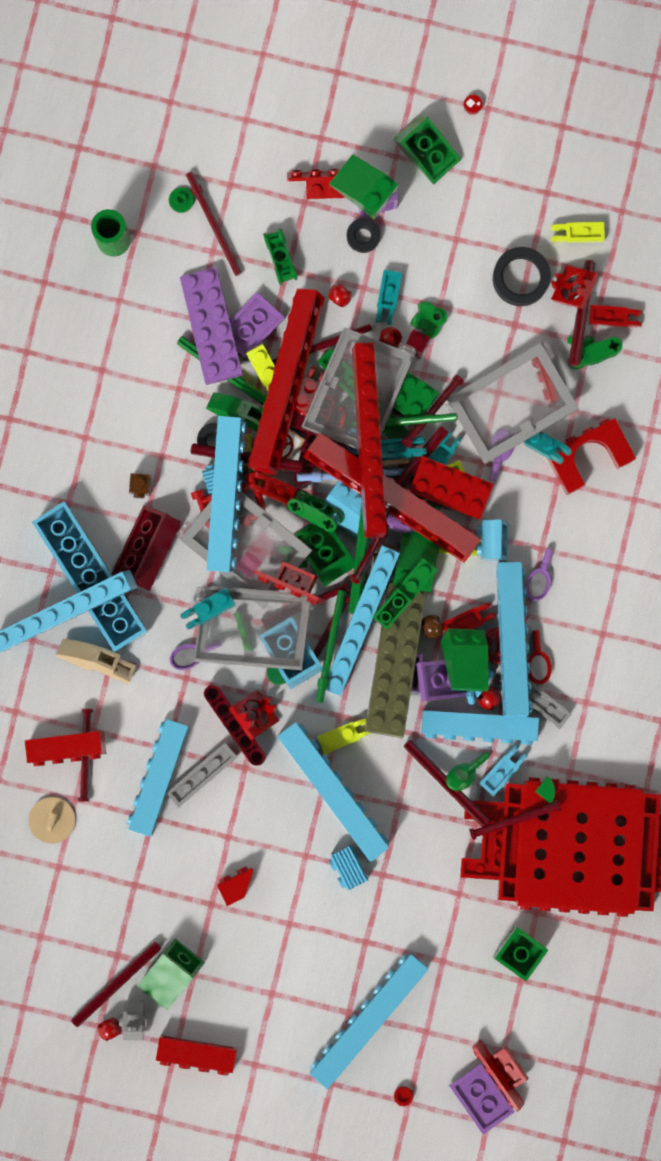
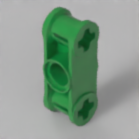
M278 228V231L268 234L263 233L279 285H283V282L292 279L298 280L286 247L282 229ZM276 253H284L285 259L278 261L275 258Z
M611 337L603 341L591 343L582 348L579 366H571L569 363L568 365L572 369L577 370L615 357L622 350V341L617 337ZM611 343H612L613 346H615V345L617 346V348L615 349V351H614L613 348L609 349V346L611 345Z
M304 490L298 491L295 498L290 499L288 502V508L292 513L301 516L327 532L335 531L337 525L341 524L345 518L344 513L340 509L329 505L322 499Z

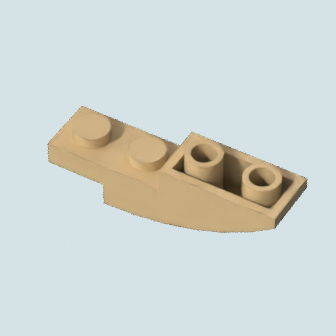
M62 639L56 654L57 657L90 672L94 669L127 685L136 665L120 659V654L93 644L70 639Z

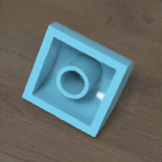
M483 520L482 525H478L477 528L478 537H482V544L477 545V555L481 556V560L508 561V523L503 520Z

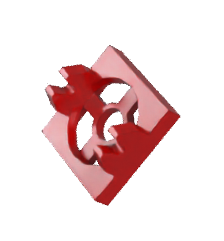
M566 265L563 273H555L557 281H551L552 287L555 289L551 300L556 303L584 309L599 275L595 272ZM578 275L576 281L567 283L571 276ZM576 284H580V287H577V292L573 293L572 288ZM564 289H568L570 293L567 299L563 296Z
M258 689L229 708L250 740L280 721L274 713L277 704H271L272 697H263ZM248 702H256L260 705V708H252ZM250 711L256 713L257 720L250 718ZM263 712L267 715L265 725L260 720Z

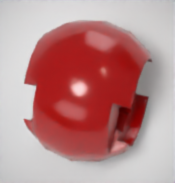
M335 284L329 289L328 299L333 301L334 304L345 307L350 303L352 292L348 291L346 287Z
M386 327L381 330L378 341L398 348L401 344L402 335L397 328Z
M489 686L488 691H482L477 700L482 708L492 710L494 706L498 705L502 695L496 687Z
M111 1017L100 1023L97 1030L99 1036L103 1040L108 1041L120 1035L122 1027L119 1026V1021L116 1018Z

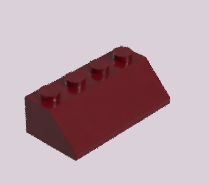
M143 505L111 574L117 575L123 571L130 570L137 586L150 591L182 522L164 512Z

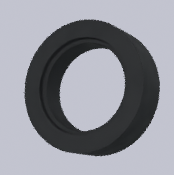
M516 247L510 249L498 259L492 278L493 286L498 296L510 305L528 306L534 304L543 297L550 284L551 271L549 264L542 254L532 248ZM514 260H528L537 267L540 274V282L534 291L528 294H516L505 285L503 271Z

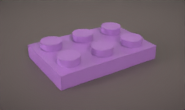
M257 292L230 320L237 352L246 360L248 359L246 352L262 344L285 319L280 312Z
M445 660L416 663L421 702L466 697L467 691L451 690Z
M481 1063L449 1085L482 1134H485L515 1112Z

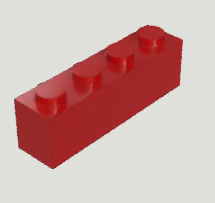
M104 731L25 740L27 763H33L34 767L44 766L46 761H52V764L64 763L63 759H71V762L82 761V757L89 756V760L101 759V755L107 754Z
M160 1035L156 1061H160L159 1064L164 1066H171L172 1063L178 1064L179 1068L182 1069L197 1067L198 1071L201 1072L215 1070L219 1075L228 1076L234 1070L237 1047Z

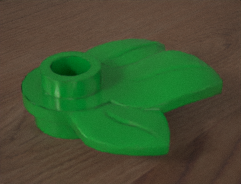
M430 302L419 303L418 310L420 313L412 318L410 324L414 328L423 330V334L433 339L440 333L441 326L447 322V312L442 308L435 307ZM437 313L441 315V318L439 320H435V315Z

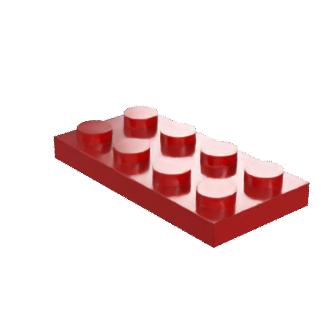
M422 456L409 490L414 495L480 520L494 484Z

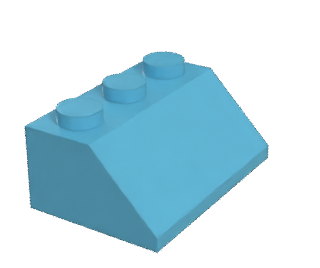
M338 481L325 502L344 513V521L337 526L357 540L362 498L360 494Z

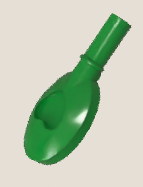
M484 752L477 759L473 760L471 764L460 763L455 765L446 776L447 786L454 791L468 788L475 779V769L479 768L481 764L490 758L489 754Z

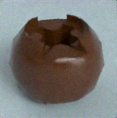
M428 615L422 619L421 623L425 637L437 638L443 633L439 616Z

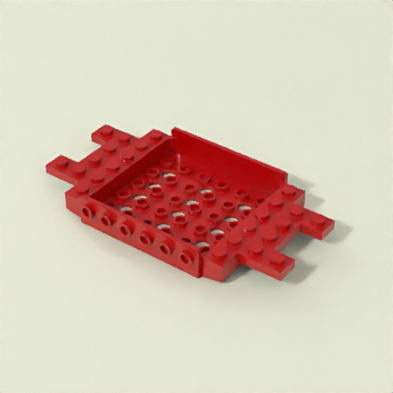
M529 777V780L524 781V784L505 783L504 802L471 800L490 819L487 825L550 804L535 792L542 783L540 778ZM551 779L555 787V796L552 803L558 799L562 811L558 812L556 810L548 813L549 817L546 821H541L538 817L484 834L482 835L481 859L461 858V878L498 880L497 900L516 902L520 909L532 910V907H539L540 911H551V908L559 909V912L570 913V910H578L580 914H590V911H596L597 915L609 916V913H617V916L628 917V914H635V911L654 912L655 892H661V795L642 793V789H636V785L625 784V788H619L617 783H606L605 786H598V782L586 781V785H579V781L567 780V784L559 783L560 779ZM464 809V819L475 820ZM581 812L585 813L588 818L584 824H580L576 820L577 815ZM619 815H623L626 818V824L622 827L617 826L615 823V819ZM540 829H544L547 832V838L543 841L538 840L536 837V833ZM578 832L585 833L586 841L584 843L576 842L575 835ZM622 835L625 838V843L622 846L615 845V836ZM537 849H544L546 851V857L543 860H538L535 857ZM578 851L583 852L585 855V859L581 863H577L574 860V854ZM617 854L622 855L624 858V862L620 866H616L613 863V857ZM537 868L544 870L545 876L543 879L538 880L534 877V871ZM581 871L584 878L581 882L573 880L574 872ZM614 874L622 876L623 880L620 885L612 883L611 878Z

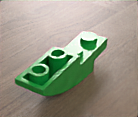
M213 392L206 406L207 410L218 416L242 417L244 422L247 423V427L258 432L259 421L264 408L246 400Z
M423 557L372 618L388 630L438 569Z

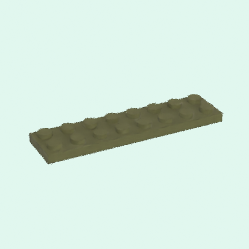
M391 582L387 586L385 602L398 587L393 586ZM420 591L388 630L381 625L364 732L404 738L425 603V591Z

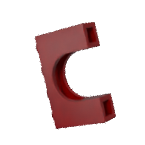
M606 418L599 422V427L593 429L591 426L582 431L583 435L577 438L574 435L566 439L565 445L571 449L572 453L566 455L560 451L558 454L563 458L561 464L548 459L566 496L585 486L574 461L576 450L581 445L597 443L603 446L609 453L616 469L636 460L615 418L612 420Z

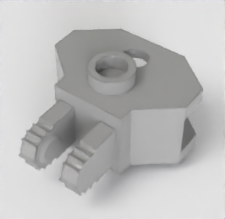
M124 1000L123 1015L119 1016V1026H123V1040H143L144 1027H147L144 1000Z

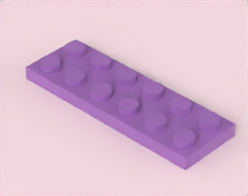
M214 267L180 277L205 384L210 385L243 376L218 269Z

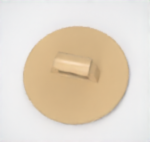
M57 797L44 798L32 808L29 815V826L33 835L40 841L50 844L59 843L68 838L75 826V814L72 807L66 801Z

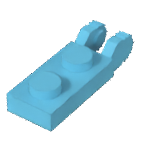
M517 745L507 755H504L479 783L493 797L528 757L524 753L516 763L510 760L512 755L519 749Z

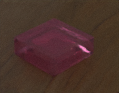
M247 551L236 565V568L249 578H252L254 570H258L263 562Z

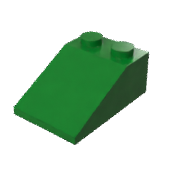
M420 114L393 139L433 185L462 160L430 118L423 114Z
M353 154L329 183L331 187L374 220L398 191L399 186L398 183L385 173Z
M311 523L294 534L312 549L306 560L324 587L354 568V560L335 531L327 532L323 528Z
M416 531L403 533L393 586H399L423 557L436 567L439 546ZM434 576L421 591L431 593Z
M448 629L441 640L451 690L488 691V644L485 631L476 629Z

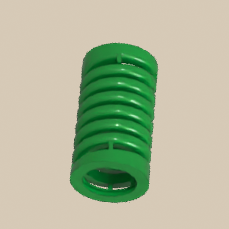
M106 209L98 212L93 217L91 231L100 251L112 257L124 254L130 246L131 238L123 216L115 210ZM115 228L120 230L112 238L103 237V234L109 229Z

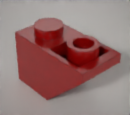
M245 866L237 870V875L233 877L227 875L219 879L220 883L217 884V887L226 906L245 898L254 872L253 868L248 869Z

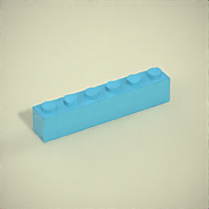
M423 710L421 734H425V738H436L437 735H444V739L456 740V736H463V740L475 741V737L483 738V742H494V739H502V743L513 744L514 740H521V744L533 745V741H538L539 718H503L501 715Z
M168 719L165 722H161L158 733H161L159 741L155 740L152 751L155 752L153 759L149 758L146 769L149 770L146 777H142L139 786L142 788L140 796L136 795L133 806L136 807L134 814L130 813L127 824L130 825L129 830L149 837L152 836L189 726Z

